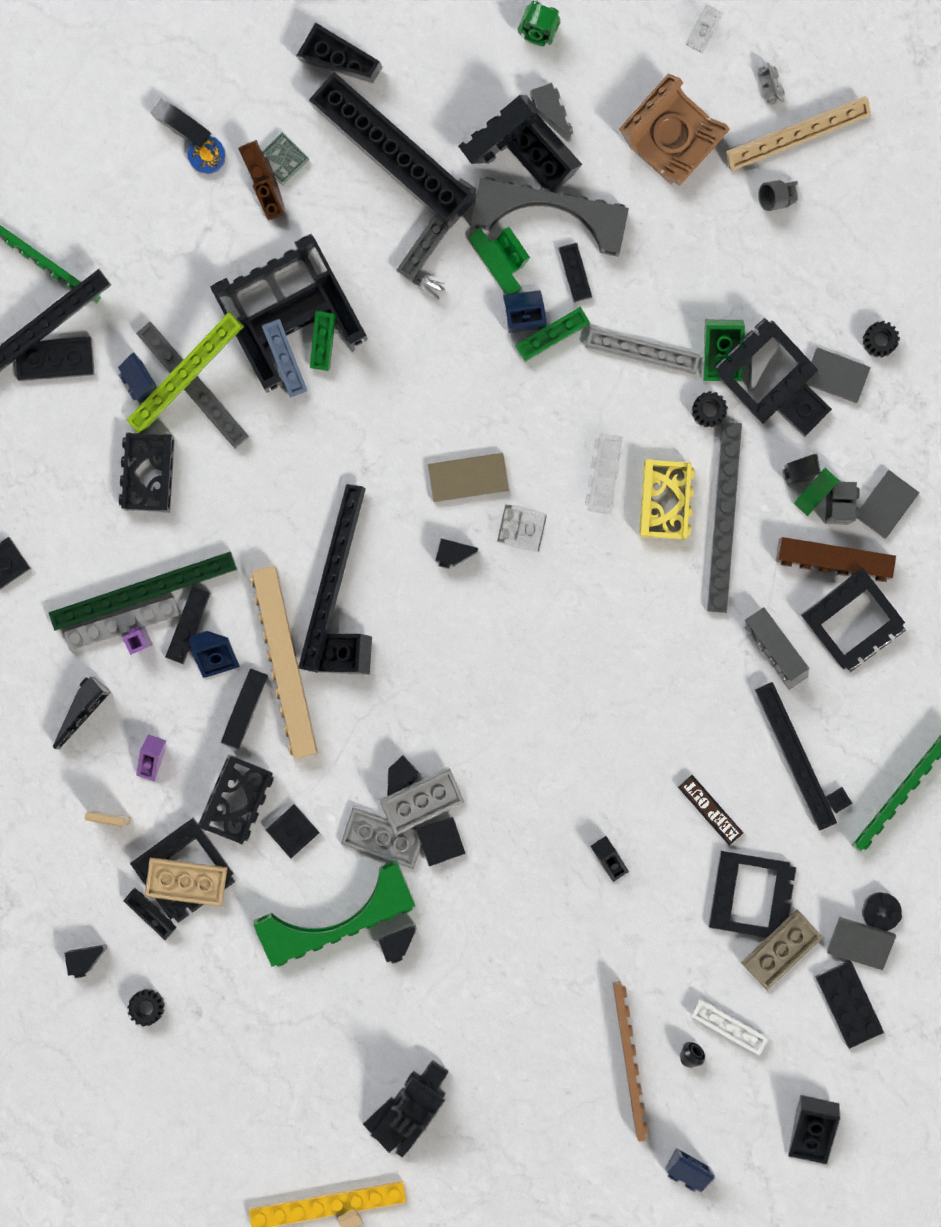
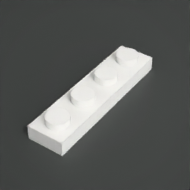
M699 999L690 1015L692 1018L757 1055L761 1054L769 1039Z

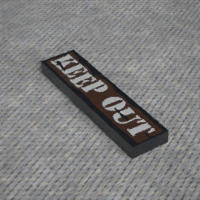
M693 775L689 776L678 786V789L729 846L743 834V831Z

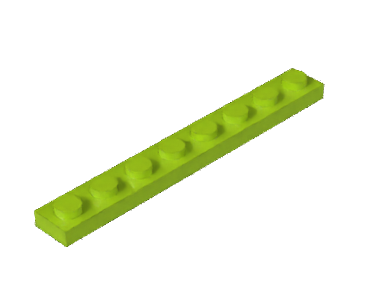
M228 312L126 421L137 433L142 434L244 326L232 313Z

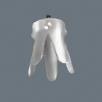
M426 275L422 280L417 279L420 281L419 289L427 292L435 300H439V296L431 289L444 291L445 288L437 283H446L432 280Z

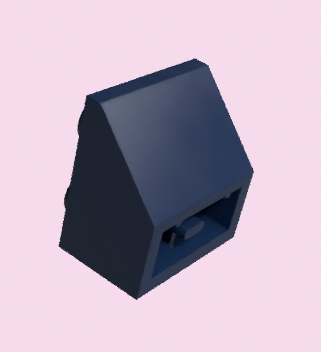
M541 290L503 295L508 333L546 327L547 322Z

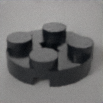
M876 892L869 895L864 901L862 917L868 926L889 931L901 921V905L894 896L884 892ZM879 907L886 908L885 916L877 915Z

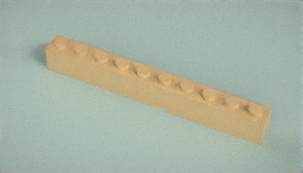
M271 566L253 570V576H250L252 587H256L257 594L254 595L256 606L260 605L261 613H258L260 624H264L265 632H262L264 642L268 643L269 646L267 651L268 661L273 663L274 669H271L273 681H277L278 688H275L277 699H281L282 706L279 707L281 718H285L286 725L283 728L285 736H289L290 744H288L290 756L293 755L294 759L318 754L277 568Z

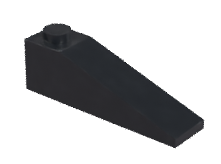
M86 677L79 686L81 688L77 691L53 744L55 750L60 749L111 693L95 677Z

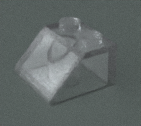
M505 504L497 542L539 552L547 515L523 506Z

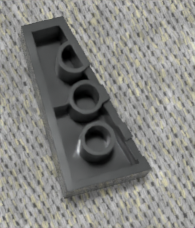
M765 607L745 619V631L750 637H754L756 646L761 652H764L767 661L775 668L780 679L789 690L808 678L810 668Z

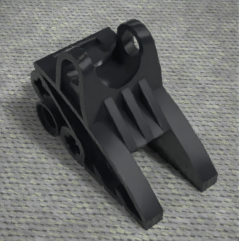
M432 1060L422 1075L413 1071L404 1084L405 1088L402 1087L394 1098V1105L387 1109L370 1136L378 1141L390 1126L405 1136L395 1151L396 1154L403 1158L423 1131L426 1130L444 1103L445 1099L443 1098L446 1092L439 1087L449 1070Z

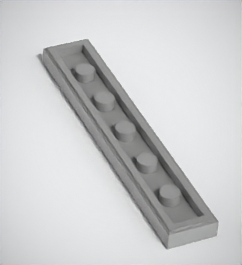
M593 328L589 330L585 347L695 375L701 356Z

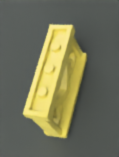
M645 459L639 537L686 540L687 536H690L691 524H688V517L692 516V505H689V498L693 497V486H690V481L694 479L695 469L691 467V462ZM653 467L669 468L665 475L653 471ZM675 469H680L684 473V478L682 481H678L676 478L678 474H676L671 480L669 478L670 473ZM661 481L663 484L660 490H654L653 484L657 483L660 485ZM667 485L676 495L678 503L670 512L664 514L663 508L658 503L651 501V497L660 495ZM684 486V495L679 487ZM682 507L683 516L677 514L682 509ZM657 508L661 517L658 518V513L657 515H652L651 510ZM669 520L670 525L675 527L674 521L678 520L681 523V528L678 532H671L667 528L666 522ZM662 524L665 533L649 532V527Z

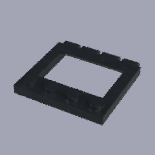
M763 318L755 326V329L759 332L758 334L751 330L741 340L744 345L743 348L737 344L727 354L731 359L730 361L724 357L714 366L718 371L716 375L762 424L818 371L814 364L773 320L769 322L766 318ZM774 337L798 365L757 404L732 376Z
M861 568L801 614L843 670L847 668L850 673L861 665L858 661L859 657L864 662L877 653L873 648L875 645L881 650L892 642L889 637L890 634L896 639L906 631L903 626L905 621L864 568ZM868 590L890 621L844 655L821 624Z
M194 817L130 863L146 885L150 857L169 859L196 839L215 866L228 867L225 889L235 883L232 877L234 872L203 829L198 827ZM155 898L170 920L174 918L178 923L190 915L186 910L187 907L193 913L204 905L182 901L172 903L167 899Z
M720 850L708 927L767 938L783 923L781 918L787 919L789 917L791 904L784 903V899L792 900L794 885L788 884L787 880L795 881L797 867L790 866V862ZM739 864L777 870L768 927L730 921Z

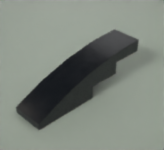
M250 668L222 737V744L239 750L268 679L267 674Z

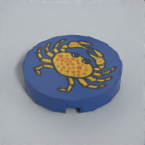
M209 136L201 149L192 143L190 144L188 160L192 168L197 172L213 174L224 165L225 149L222 143L215 137Z

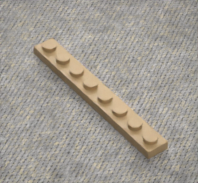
M866 96L726 151L729 169L731 171L871 116L869 99Z

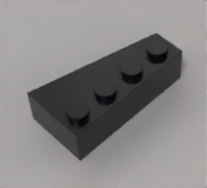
M318 23L314 24L296 55L301 62L370 83H374L383 68L379 60Z
M527 95L516 97L500 111L501 116L497 115L486 122V128L475 131L471 135L472 140L458 145L471 164L491 163L496 159L495 155L499 151L502 152L509 147V142L513 138L516 139L522 135V130L526 126H531L536 122V117L540 112Z

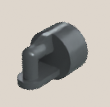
M775 180L761 184L758 191L761 207L765 211H773L787 208L791 204L798 201L796 191L798 181L784 183L781 180Z

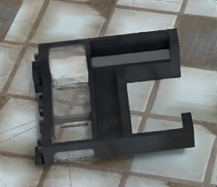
M312 234L294 242L297 248L295 251L293 249L283 254V257L268 261L266 266L254 268L250 271L249 275L235 278L232 284L225 278L210 286L224 315L228 312L232 313L244 326L237 333L236 337L266 393L270 392L269 388L275 390L278 386L281 389L285 388L264 349L269 346V343L261 325L280 319L285 334L288 336L315 322L316 311L336 313L335 321L352 352L355 351V345L358 346L363 343L362 339L364 342L368 340L366 333Z

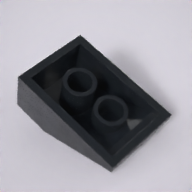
M328 634L318 672L370 675L372 636L364 634Z
M800 1095L788 1152L789 1157L827 1164L840 1121L839 1103Z

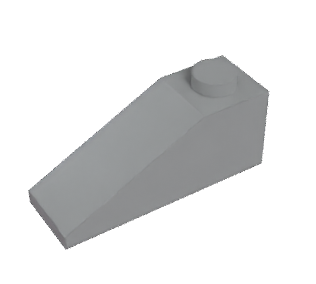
M774 337L749 360V390L751 391L755 388L779 344Z

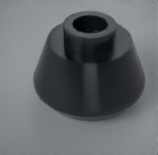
M686 1042L680 1053L681 1063L689 1068L703 1065L705 1062L703 1049L697 1043Z

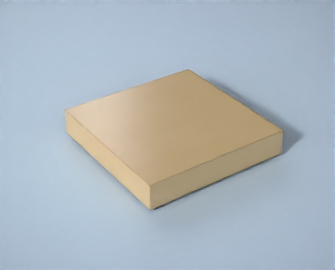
M99 811L86 812L84 818L87 821L121 827L129 825L131 822V817Z

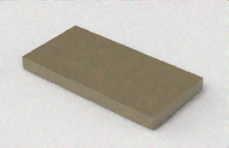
M503 453L428 464L433 502L509 491Z
M795 910L741 964L768 991L823 937L798 910Z

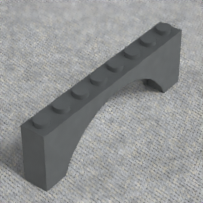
M491 177L480 178L471 219L472 228L490 231L500 219L513 211L533 206L552 207L565 211L580 220L592 233L600 253L619 257L629 208L625 207V205L615 203L614 205L607 204L606 201L600 199L592 201L588 200L585 196L572 197L565 192L552 193L551 190L545 188L540 190L532 189V186L525 184L517 186L510 181L497 182Z

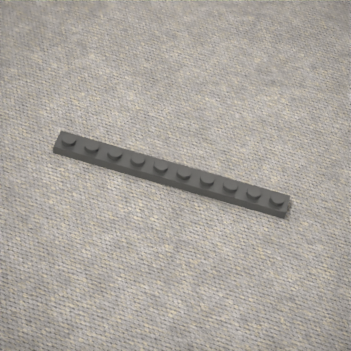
M722 422L707 612L727 613L742 423Z

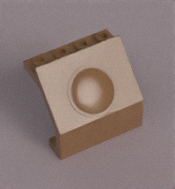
M668 73L618 130L630 148L671 185L673 183L681 185L730 129L727 124L709 117L682 91L681 86L683 82L681 78Z

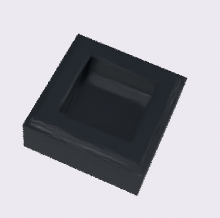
M843 787L825 796L835 813L853 804Z

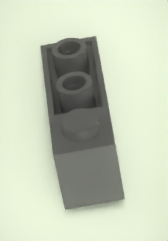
M552 83L532 89L530 97L540 112L539 116L569 142L573 129L571 124L566 122L565 117L567 114L564 105L561 106L559 103L560 94L558 89H554Z

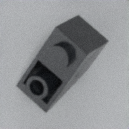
M404 755L388 768L387 796L402 790L406 783L411 785L418 778L416 774L419 771Z

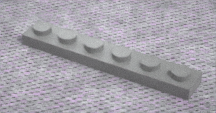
M173 597L65 631L64 634L69 650H74L128 633V630L137 626L141 629L178 617L180 613L176 600Z

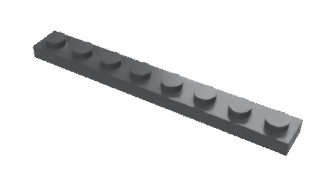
M151 321L136 333L169 373L183 361L182 357ZM198 376L184 389L234 449L249 438L248 434Z

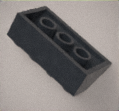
M538 115L535 123L531 126H526L522 130L521 136L516 139L513 138L509 142L508 149L543 188L549 189L554 193L583 164Z

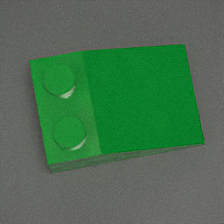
M705 319L704 381H721L716 375L718 371L714 366L724 357L730 361L731 359L727 354L737 344L742 348L744 347L741 342L745 335L744 320ZM743 366L732 376L736 381H742Z

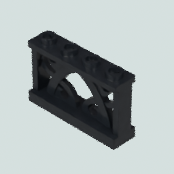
M126 432V437L122 439V448L125 449V454L121 457V467L124 468L123 475L120 476L122 494H119V505L121 509L170 513L175 437L172 434ZM148 440L164 441L163 445L151 448ZM136 441H143L147 446V451L144 452V449L139 446L140 450L134 452L133 444ZM154 455L156 460L158 457L162 458V462L160 464H156L154 462ZM149 458L151 465L155 469L162 471V475L151 479L146 487L139 480L135 472ZM130 479H131L132 482L134 483V485L131 486V487H130ZM155 482H159L160 488L155 489L154 486L153 491H151L152 485ZM136 492V498H139L142 492L145 495L140 503L134 504L130 501V494ZM148 497L160 501V506L145 504Z
M228 754L200 818L198 827L243 845L244 841H248L251 830L249 829L251 824L255 823L259 813L257 810L259 805L262 806L266 799L264 793L267 787L270 788L273 783V773ZM235 763L247 767L250 770H248L244 775H242L237 769L234 768ZM259 773L261 775L262 781L258 786L253 784L256 778H252L247 782L246 779L250 774ZM230 780H233L234 784L237 780L239 781L238 784L232 788L228 786V782ZM242 785L248 804L230 813V806L227 800L222 797L223 792H234ZM252 791L257 792L255 799ZM218 805H225V814H223V810L219 811L217 809ZM248 813L247 818L245 820L242 816ZM232 820L231 823L234 828L236 823H241V830L238 833H231L228 830V821ZM210 822H224V831L209 825Z

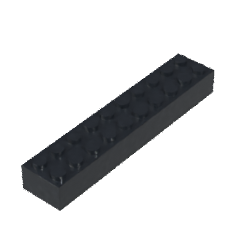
M335 72L330 75L309 99L312 107L449 229L475 202L474 195Z

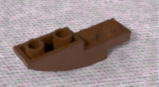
M257 140L240 146L238 148L253 180V189L267 220L269 221L285 214L282 196L267 156L264 157Z

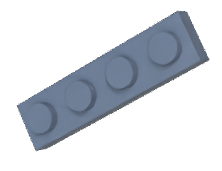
M280 319L261 325L289 397L291 398L308 391Z

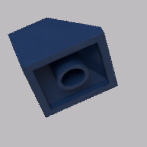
M210 631L189 636L191 652L203 678L240 667L228 637Z

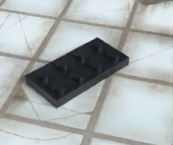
M849 960L815 976L849 1049L884 1033L852 961Z

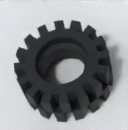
M877 321L865 331L863 345L866 346L865 350L870 351L868 354H874V357L880 356L881 358L886 355L888 356L895 350L900 340V337H898L899 331L895 330V325L892 327L890 322ZM882 332L887 335L888 343L885 346H879L875 343L874 336L876 333Z
M704 392L694 401L692 416L695 417V421L699 422V425H704L707 428L708 426L714 427L719 425L727 415V402L717 392ZM710 402L716 406L717 412L714 416H706L703 413L702 408L705 403Z
M144 989L137 992L129 1000V1005H127V1009H129L127 1013L128 1016H131V1021L134 1020L136 1025L141 1024L143 1027L156 1023L164 1013L165 1003L162 1002L163 998H160L159 993H155L152 989ZM147 1000L152 1003L153 1011L151 1014L144 1015L139 1011L141 1001Z

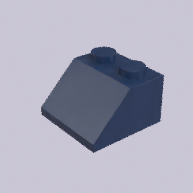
M135 352L130 354L118 367L121 372L118 376L123 384L127 383L130 387L128 393L133 400L137 399L142 403L157 388L142 360Z
M678 1148L675 1149L665 1167L670 1179L686 1183L685 1187L693 1192L696 1190L702 1192L715 1178L710 1166Z

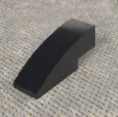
M162 98L151 112L158 122L167 126L175 134L200 149L212 134L193 118Z

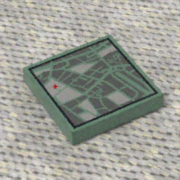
M283 132L262 151L264 157L267 156L276 180L282 186L309 161V158Z

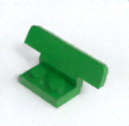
M510 227L503 229L499 237L492 242L489 241L481 228L477 229L470 235V242L505 294L509 295L519 292L522 288L512 274L523 268L530 259V256Z

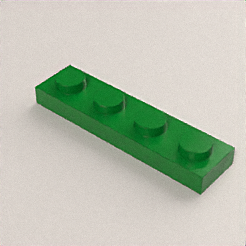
M579 307L519 342L515 347L524 362H527L590 325V321L582 308Z

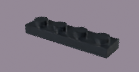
M192 586L165 658L181 664L185 663L191 648L189 636L196 635L211 596L210 592Z

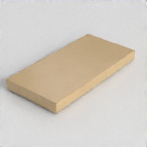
M150 857L144 897L222 907L228 867Z

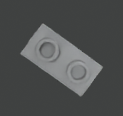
M768 62V68L761 67L758 69V76L762 87L769 84V87L763 89L766 102H769V105L777 103V99L784 102L782 96L785 95L782 85L778 84L777 78L779 74L777 68Z

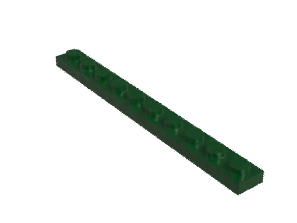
M230 551L48 613L54 631H58L236 571L237 567Z

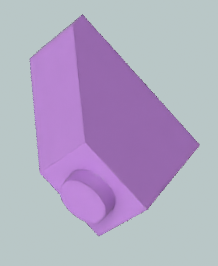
M148 734L140 749L136 776L155 781L164 756L166 740Z

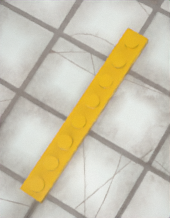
M399 1181L249 1209L252 1227H273L344 1214L352 1209L361 1211L405 1203L406 1195L404 1183Z

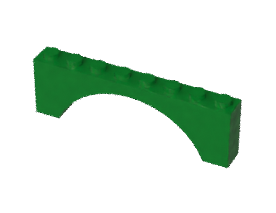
M395 860L379 867L376 886L366 904L353 916L338 924L321 928L299 927L283 921L273 913H269L255 919L253 926L271 967L275 965L280 967L288 962L287 960L292 958L299 959L305 956L308 951L313 950L315 952L322 949L323 945L327 943L334 944L339 942L346 935H356L360 929L365 927L370 929L376 926L379 921H389L401 912L403 914L408 913L415 907V901L399 863Z

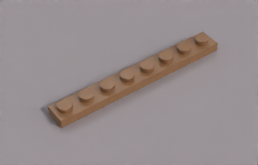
M617 981L613 982L636 1138L640 1142L646 1141L645 1134H648L647 1123L643 1122L642 1115H645L644 1103H640L639 1095H642L641 1084L637 1083L636 1076L639 1075L638 1064H634L633 1056H636L635 1045L631 1044L630 1037L633 1036L632 1025H628L627 1017H630L629 1006L625 1005L624 998L627 997L626 986H622V983Z

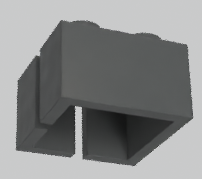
M839 481L827 494L825 524L849 525L856 521V518L859 517V507H856V499H859L860 495L857 482Z

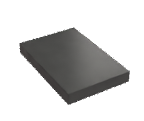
M817 347L811 362L818 371L806 384L857 404L871 367Z
M888 470L860 507L857 519L886 539L920 492Z
M839 917L828 945L827 953L883 970L896 935Z

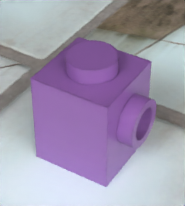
M138 626L127 631L128 635L122 637L130 655L153 645L145 627L140 630Z

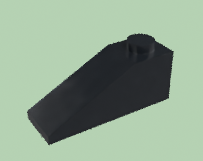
M817 454L789 462L784 466L785 469H782L783 478L787 480V484L810 481L821 473Z

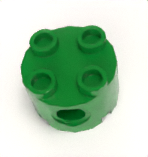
M531 1L530 5L526 7L518 26V33L520 35L523 33L525 35L524 39L534 45L545 46L546 43L551 45L561 22L558 16L559 11L554 7L548 8L537 1Z

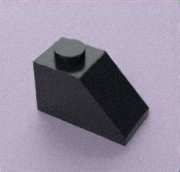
M441 538L435 561L439 563V567L449 569L450 566L455 567L476 555L478 548Z
M607 836L590 846L613 882L629 872Z
M416 925L379 938L378 941L386 962L391 961L393 964L403 960L402 956H405L417 929Z
M107 944L65 952L68 976L74 975V978L85 977L86 973L93 969L106 951Z

